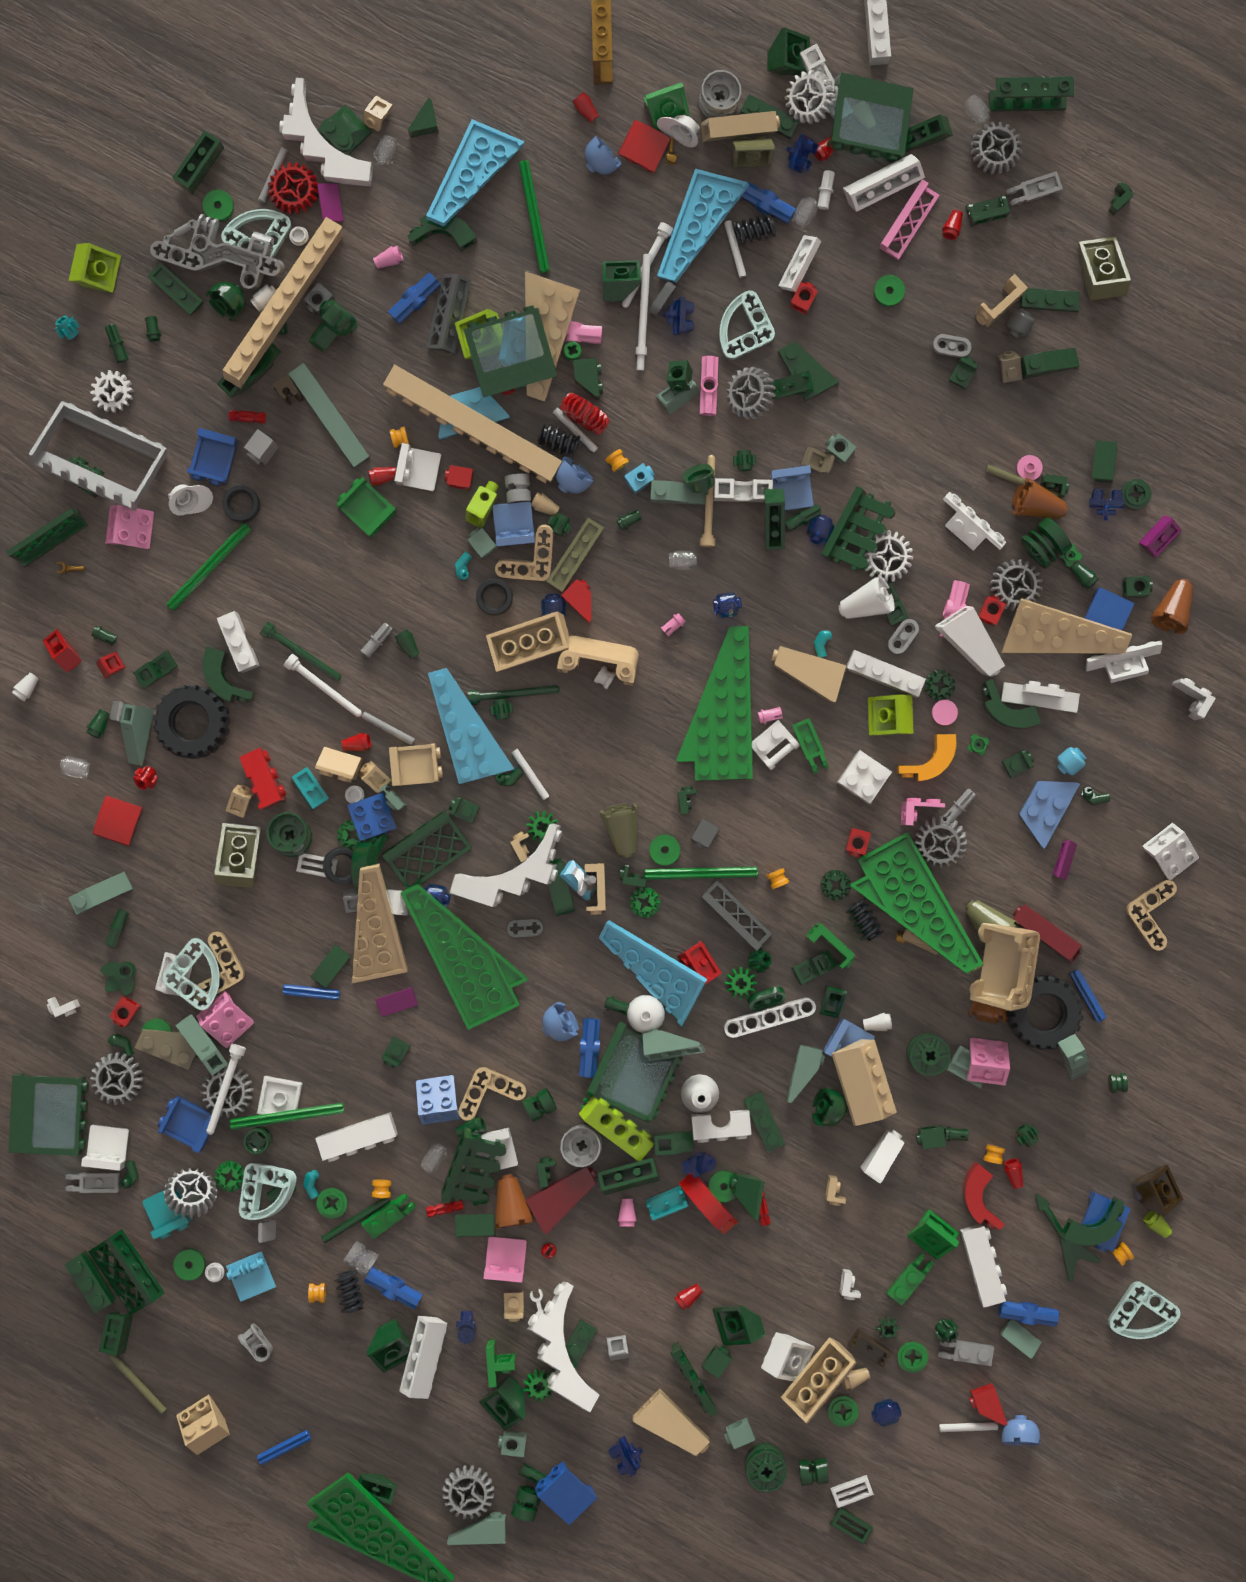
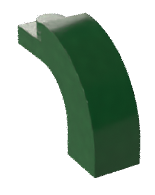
M426 216L420 218L422 226L420 228L419 226L413 228L409 232L410 234L407 235L413 247L435 234H444L452 238L461 252L477 243V238L471 228L456 216L445 226L427 220Z
M271 343L241 388L224 379V376L217 385L230 398L243 393L272 368L273 362L281 351Z
M206 646L203 657V674L212 691L219 697L232 703L235 695L237 696L236 700L247 703L248 699L254 701L256 693L236 688L227 681L224 674V666L228 653Z
M994 680L983 682L982 692L985 698L988 697L989 701L982 703V705L994 721L1002 726L1013 729L1028 728L1041 723L1035 705L1022 710L1010 709L1000 700Z
M385 833L368 838L365 842H357L351 861V875L357 893L360 868L377 864L378 855L388 839Z
M1113 1196L1102 1219L1094 1224H1082L1068 1218L1060 1235L1068 1241L1085 1246L1106 1242L1123 1225L1117 1218L1124 1212V1202Z

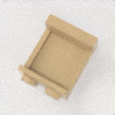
M1014 274L1003 287L1008 296L993 310H990L985 303H982L975 313L977 321L988 328L1022 297L1028 287Z
M435 743L389 747L392 786L440 782V778H443L442 766H438V759H441V750Z
M604 863L585 864V872H597L598 905L586 906V911H590V915L602 914V911L606 910Z

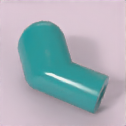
M466 551L455 563L456 576L460 580L468 579L467 564L473 558Z
M828 630L819 632L814 640L815 650L819 658L827 656L825 644L832 638V634Z
M316 1170L308 1171L303 1182V1187L310 1199L319 1195L314 1186L315 1180L319 1179V1173Z

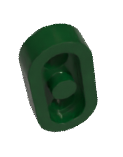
M774 986L753 993L748 998V1005L752 1011H761L783 1003L786 999V994L782 987Z

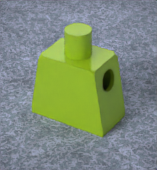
M488 481L486 487L479 486L466 509L465 521L479 528L484 527L493 510V505L497 502L496 491L499 486L496 483Z

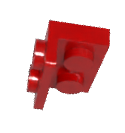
M702 941L677 955L681 964L707 979L705 985L722 974Z

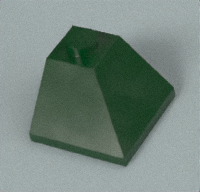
M786 27L782 28L767 52V71L778 75H801L802 72L807 73L800 53L810 47V37Z
M640 260L602 261L604 302L623 301L641 284Z
M734 1172L729 1182L731 1193L746 1214L758 1221L765 1182L755 1175Z
M743 1305L713 1308L724 1346L752 1344L766 1336L760 1316Z
M393 1319L377 1329L366 1353L375 1365L385 1373L407 1360L411 1341L403 1327L396 1319Z
M511 1375L502 1380L497 1387H494L479 1401L504 1431L526 1417L524 1390Z

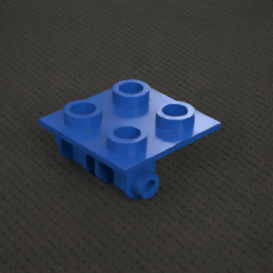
M384 793L347 805L360 841L382 833L387 834L390 830L396 829Z

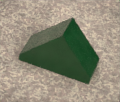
M430 98L426 100L408 128L409 136L412 138L439 132Z
M825 985L819 1014L838 1018L847 991L842 988Z
M361 1473L358 1482L377 1501L392 1505L398 1485L382 1474Z

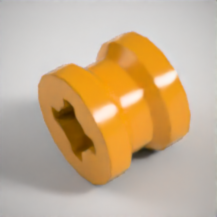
M405 426L399 430H390L394 448H398L402 443L409 444Z
M621 449L613 452L605 459L612 466L611 470L613 472H617L629 463L628 459L623 457Z
M784 868L766 875L767 879L771 881L772 889L789 883L788 878H785Z
M987 1144V1153L983 1160L1002 1164V1154L1005 1153V1148Z
M372 1180V1185L374 1186L372 1197H391V1192L389 1191L391 1186L390 1180Z
M1124 1242L1120 1243L1119 1247L1114 1249V1251H1111L1121 1266H1124L1127 1260L1135 1258Z
M325 1283L320 1285L309 1284V1303H314L315 1301L325 1303Z

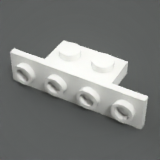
M949 492L943 498L947 504L957 511L945 526L974 551L985 538L999 550L1003 548L1006 543L1004 537L999 532H994L987 521L978 518L975 515V511L969 506L966 507L956 494Z
M1150 641L1145 645L1137 647L1130 646L1127 648L1126 653H1108L1100 656H1091L1086 660V672L1105 667L1111 683L1146 675L1149 669L1144 657L1160 654L1162 641Z
M1029 681V684L1024 685L1003 683L1001 701L1029 706L1035 705V707L1077 713L1080 694L1059 689L1060 685L1048 684V687L1040 686L1041 683L1036 681Z

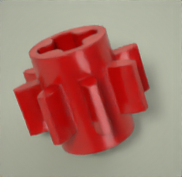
M145 766L143 769L139 767L135 771L133 779L138 788L147 790L150 787L153 789L157 784L158 777L153 768Z

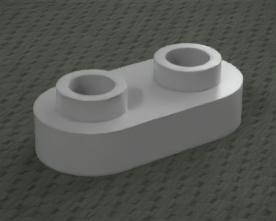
M940 334L934 339L932 344L933 350L937 354L956 358H964L971 351V343L968 339L952 335ZM943 342L945 348H940L939 343ZM962 346L964 351L960 352L957 347Z
M906 619L898 626L888 640L890 652L901 654L907 649L919 631L916 621ZM906 626L911 627L912 631L910 633L905 631ZM895 641L900 642L899 648L894 647Z

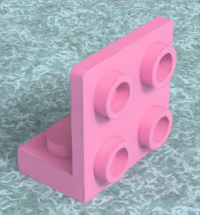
M122 505L110 506L105 544H120L149 549L154 512L138 508L136 511H133Z
M907 798L906 802L901 803L900 825H913V822L917 821V810H914V807L943 808L945 803H940V799H926V802H921V798Z
M225 990L213 1000L207 1009L202 1010L196 1015L200 1026L225 1048H228L254 1024V1021L233 1003L230 994Z
M970 1038L971 1062L967 1072V1081L1006 1085L1010 1071L1008 1043Z
M489 1236L484 1279L522 1283L527 1241L525 1239Z

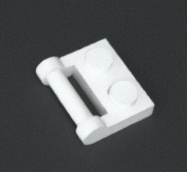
M779 720L752 741V749L770 770L774 769L775 764L794 748L800 747V744ZM786 738L789 743L769 759L766 755Z

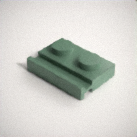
M384 785L380 788L381 792L387 794L385 796L388 799L386 803L393 810L402 811L407 807L406 803L395 792L389 791L391 788L389 785Z
M959 1045L946 1070L967 1081V1072L971 1062L970 1051ZM968 1081L979 1088L983 1084L982 1082Z

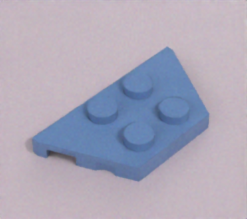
M1037 781L1018 815L1043 849L1047 846L1080 785L1079 783Z

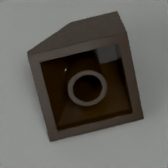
M1168 1165L1140 1176L1131 1184L1138 1201L1162 1216L1167 1215L1184 1200Z

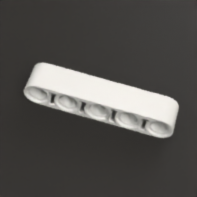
M807 997L729 1019L724 1024V1031L729 1037H739L808 1017L815 1012L816 1005ZM804 1002L811 1003L810 1011H802V1004ZM786 1007H791L793 1009L792 1016L785 1017L783 1010ZM769 1012L775 1015L774 1021L770 1023L766 1022L764 1018ZM749 1018H755V1027H747L746 1021ZM729 1024H737L738 1030L735 1033H729L727 1029Z

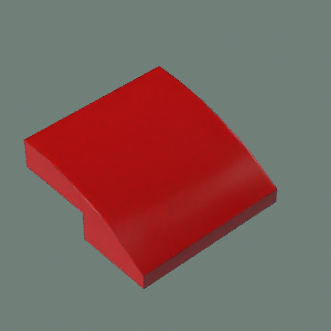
M634 120L618 155L630 163H636L650 173H653L671 138L642 122Z
M106 795L92 834L130 846L143 808Z

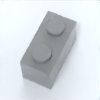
M257 429L244 448L248 451L246 455L258 465L260 462L266 465L279 446Z

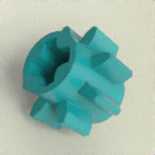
M62 316L55 323L57 326L55 331L61 339L65 337L67 340H70L79 333L77 328L80 326L73 316L70 319L68 316Z

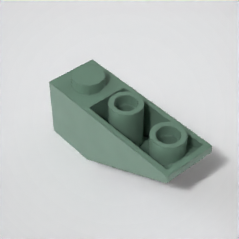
M124 704L120 724L128 763L143 765L154 709Z
M192 1014L175 1025L212 1076L228 1065Z

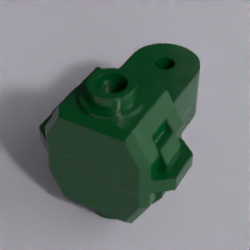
M333 299L325 300L320 305L319 309L321 311L319 314L322 322L309 339V343L321 352L331 344L337 335L346 336L348 333L352 334L358 326L354 315Z

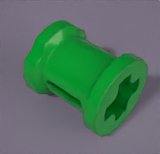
M572 341L565 345L564 354L566 360L573 362V360L581 358V347L577 342ZM576 349L577 354L573 353L570 355L569 350Z

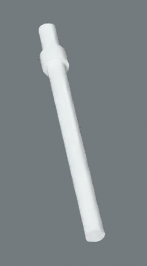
M643 254L639 334L635 353L637 355L636 370L644 371L645 356L647 355V347L645 345L650 254Z

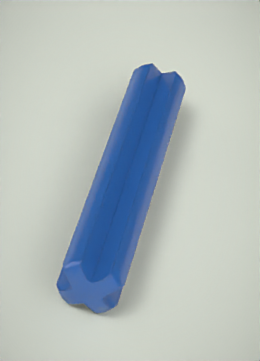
M1079 969L1072 971L1070 977L1095 1021H1103L1106 1015Z
M289 984L283 986L284 995L327 1000H339L340 991L336 989Z
M305 1430L258 1454V1462L260 1465H263L311 1440L308 1430Z

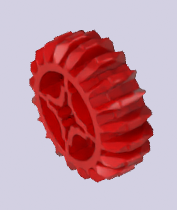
M288 162L287 168L281 165L282 170L280 172L277 169L274 170L276 176L270 175V179L274 182L268 183V187L271 188L268 190V194L272 195L270 200L275 202L274 206L276 208L281 207V212L284 213L288 209V214L292 215L293 210H295L296 214L299 215L300 209L305 213L307 212V205L309 208L313 207L311 201L317 202V198L314 195H319V190L316 189L319 183L315 182L317 177L312 175L313 171L311 169L306 170V165L303 164L300 167L299 163L296 162L294 167H292L291 163ZM298 175L304 179L294 180L291 176ZM286 179V185L279 191L280 184ZM290 182L297 189V195L292 191ZM308 186L307 194L301 198L302 191ZM292 197L296 199V202H288L283 200V198Z
M568 393L562 400L560 409L572 421L595 434H602L606 430L609 418L598 407L574 393Z

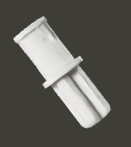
M826 170L823 173L822 184L818 189L820 191L818 209H829L830 197L834 191L832 189L835 176L833 171Z

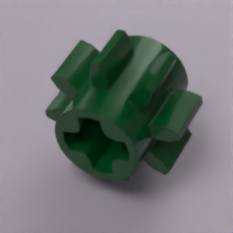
M751 450L737 451V456H733V467L738 466V471L752 470V465H756V455H751Z
M557 513L556 516L551 515L547 523L553 529V533L561 537L564 533L569 534L572 525L569 523L570 518L560 513Z
M508 699L494 700V706H490L491 716L495 715L496 720L510 718V713L514 712L513 704L508 703Z
M762 948L757 951L754 950V952H750L747 960L751 970L756 969V973L765 972L771 965V956L768 952H763Z
M1026 1123L1016 1130L1018 1136L1015 1139L1021 1146L1025 1144L1027 1147H1030L1039 1140L1036 1135L1040 1132L1035 1125L1029 1126Z
M886 1315V1319H878L880 1326H877L876 1330L882 1331L879 1334L880 1338L885 1336L890 1341L891 1337H898L896 1330L901 1328L895 1325L897 1322L896 1318L891 1321L888 1315ZM887 1325L888 1327L891 1326L892 1329L889 1331L885 1330L884 1327Z
M951 1318L948 1321L941 1319L935 1325L937 1332L934 1335L942 1343L945 1341L951 1343L957 1338L958 1332L956 1330L959 1327Z

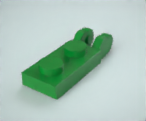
M810 718L792 725L806 761L808 760L813 773H818V768L813 761V758L817 756L820 757L824 769L829 768L824 756L825 752Z
M406 1193L395 1200H391L361 1223L373 1240L405 1217L404 1215H408L414 1210L416 1205L413 1202H409L401 1209L399 1208L408 1200Z
M922 1252L918 1254L912 1263L907 1265L886 1292L901 1306L934 1265V1262L930 1260L921 1271L916 1268L924 1259L925 1255Z

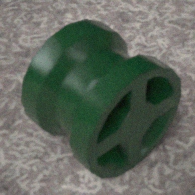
M1121 1073L1117 1076L1109 1074L1108 1083L1111 1093L1128 1091L1126 1073Z

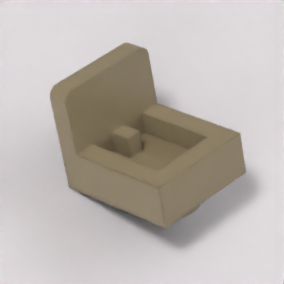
M1005 351L1003 354L997 355L1000 362L1002 382L1022 380L1021 358L1014 351Z
M807 447L801 465H810L811 470L817 473L828 474L833 468L835 456L825 454L813 447Z

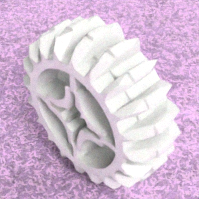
M809 70L808 74L802 72L801 78L796 75L795 83L793 81L790 82L792 88L786 89L790 95L785 96V99L789 101L786 107L790 108L789 114L794 115V119H800L801 123L807 121V123L812 124L813 120L818 123L820 117L826 119L825 112L832 113L829 107L835 106V103L831 100L836 98V95L832 93L836 89L834 86H831L833 82L827 79V75H821L819 71L814 73V71ZM815 82L820 83L823 93L817 92ZM813 94L814 96L810 101L806 99ZM798 101L804 102L806 112L801 111Z
M890 530L887 531L886 536H879L880 538L875 534L873 540L876 544L885 542V546L881 552H867L864 555L869 563L865 571L872 570L869 575L870 577H873L876 573L877 577L884 576L883 578L886 582L888 577H890L891 582H894L895 575L898 579H901V572L907 574L908 571L905 567L910 568L912 566L907 560H913V556L907 554L913 550L912 548L906 549L910 544L909 541L904 544L902 543L905 538L904 536L897 539L898 532H895L892 537ZM891 542L899 547L902 554L892 550ZM886 551L890 553L889 555L892 556V558H890L888 562L885 560V558H883V556H881L884 555ZM873 559L879 560L882 563L883 570H880L874 564ZM902 560L898 569L889 571L892 561Z

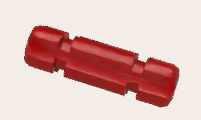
M229 410L228 413L230 421L266 422V414L264 412L255 413L253 411L238 412L237 410Z
M763 1190L759 1220L761 1226H767L771 1224V1221L767 1215L769 1213L766 1199L763 1197L765 1196Z
M462 1199L453 1203L450 1201L449 1204L441 1203L437 1204L436 1207L434 1205L427 1207L426 1213L428 1218L435 1217L437 1214L438 1216L452 1213L454 1210H463L464 1204Z

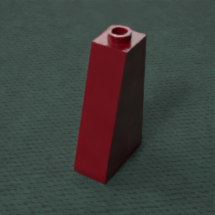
M1027 905L1018 906L1014 911L1013 916L1015 917L1013 919L1019 923L1020 927L1039 932L1040 942L1070 965H1072L1083 950L1081 944Z
M581 1167L526 1198V1202L544 1234L548 1233L596 1184L595 1178H597V1174L593 1167Z

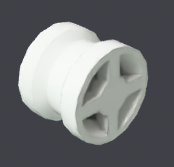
M603 666L594 682L601 683L605 689H608L616 673L608 671L607 667Z

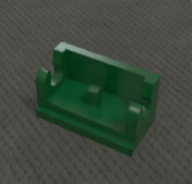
M1005 195L965 206L970 226L1007 218L1011 212Z
M810 371L774 380L772 385L776 388L773 390L776 397H773L772 400L814 390Z
M1096 440L1092 479L1094 481L1113 483L1118 442Z
M494 1214L455 1215L456 1237L495 1236Z
M119 1311L106 1314L99 1352L113 1356L125 1353L133 1315H120Z

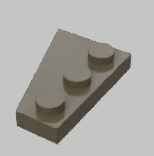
M142 1029L135 1048L187 1070H189L195 1057V1052L180 1032Z

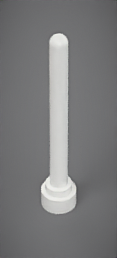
M661 222L657 228L658 236L648 253L651 255L650 266L664 239H667L673 233L674 229L666 223ZM642 264V266H641V282H642V267H643V264ZM639 286L623 300V307L627 308L630 305Z
M291 654L285 661L283 666L288 670H296L356 717L362 715L361 710L303 667L298 660L299 658L294 654Z
M231 1044L230 1046L231 1059L207 1128V1134L212 1135L215 1131L238 1059H241L245 1054L246 1048L237 1044Z

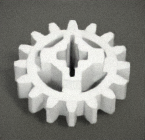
M108 370V375L101 372L102 378L95 377L97 383L91 384L95 390L90 393L96 396L92 400L95 403L99 402L97 406L100 409L104 407L106 412L110 408L113 413H116V408L123 411L124 404L129 406L127 400H133V397L129 395V393L134 392L129 387L132 383L129 380L126 381L127 377L124 374L120 377L119 371H116L114 375L111 370ZM115 380L120 381L123 384V386H117V382ZM114 388L116 391H113L112 395H110L109 392ZM101 397H107L109 403L104 402Z

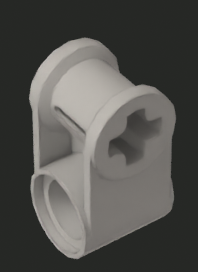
M253 1323L250 1325L251 1328L244 1334L238 1335V1339L256 1361L264 1362L272 1355L273 1346L263 1335L261 1329ZM259 1347H264L267 1350L266 1356L259 1353Z

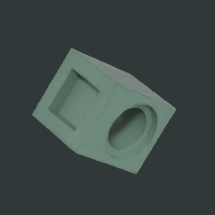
M839 433L836 437L832 435L825 444L828 446L825 452L834 455V459L844 465L856 449L854 444ZM842 444L844 451L837 452L834 445Z
M483 528L480 530L475 529L468 535L470 537L467 539L469 544L482 560L497 549L496 544Z
M747 1418L726 1426L727 1433L724 1436L728 1445L732 1444L734 1449L755 1441L754 1433Z
M505 1430L503 1436H499L498 1448H502L501 1455L524 1457L527 1433ZM509 1440H515L517 1442V1446L510 1447L508 1446L507 1442Z

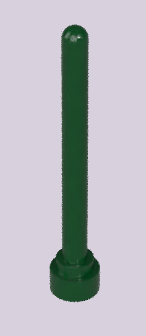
M269 621L264 625L260 632L262 636L275 639L337 681L341 679L340 673L278 633L277 629L274 628L275 625Z
M553 685L484 693L468 690V699L471 705H477L481 700L558 693L560 687Z

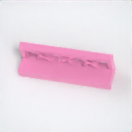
M923 179L879 247V249L897 260L900 259L940 196L927 187L929 183ZM924 192L933 197L931 203L922 205L921 196ZM920 209L922 217L912 221L910 213L912 210ZM910 225L911 234L902 237L901 227ZM900 241L901 250L898 254L889 248L892 242Z

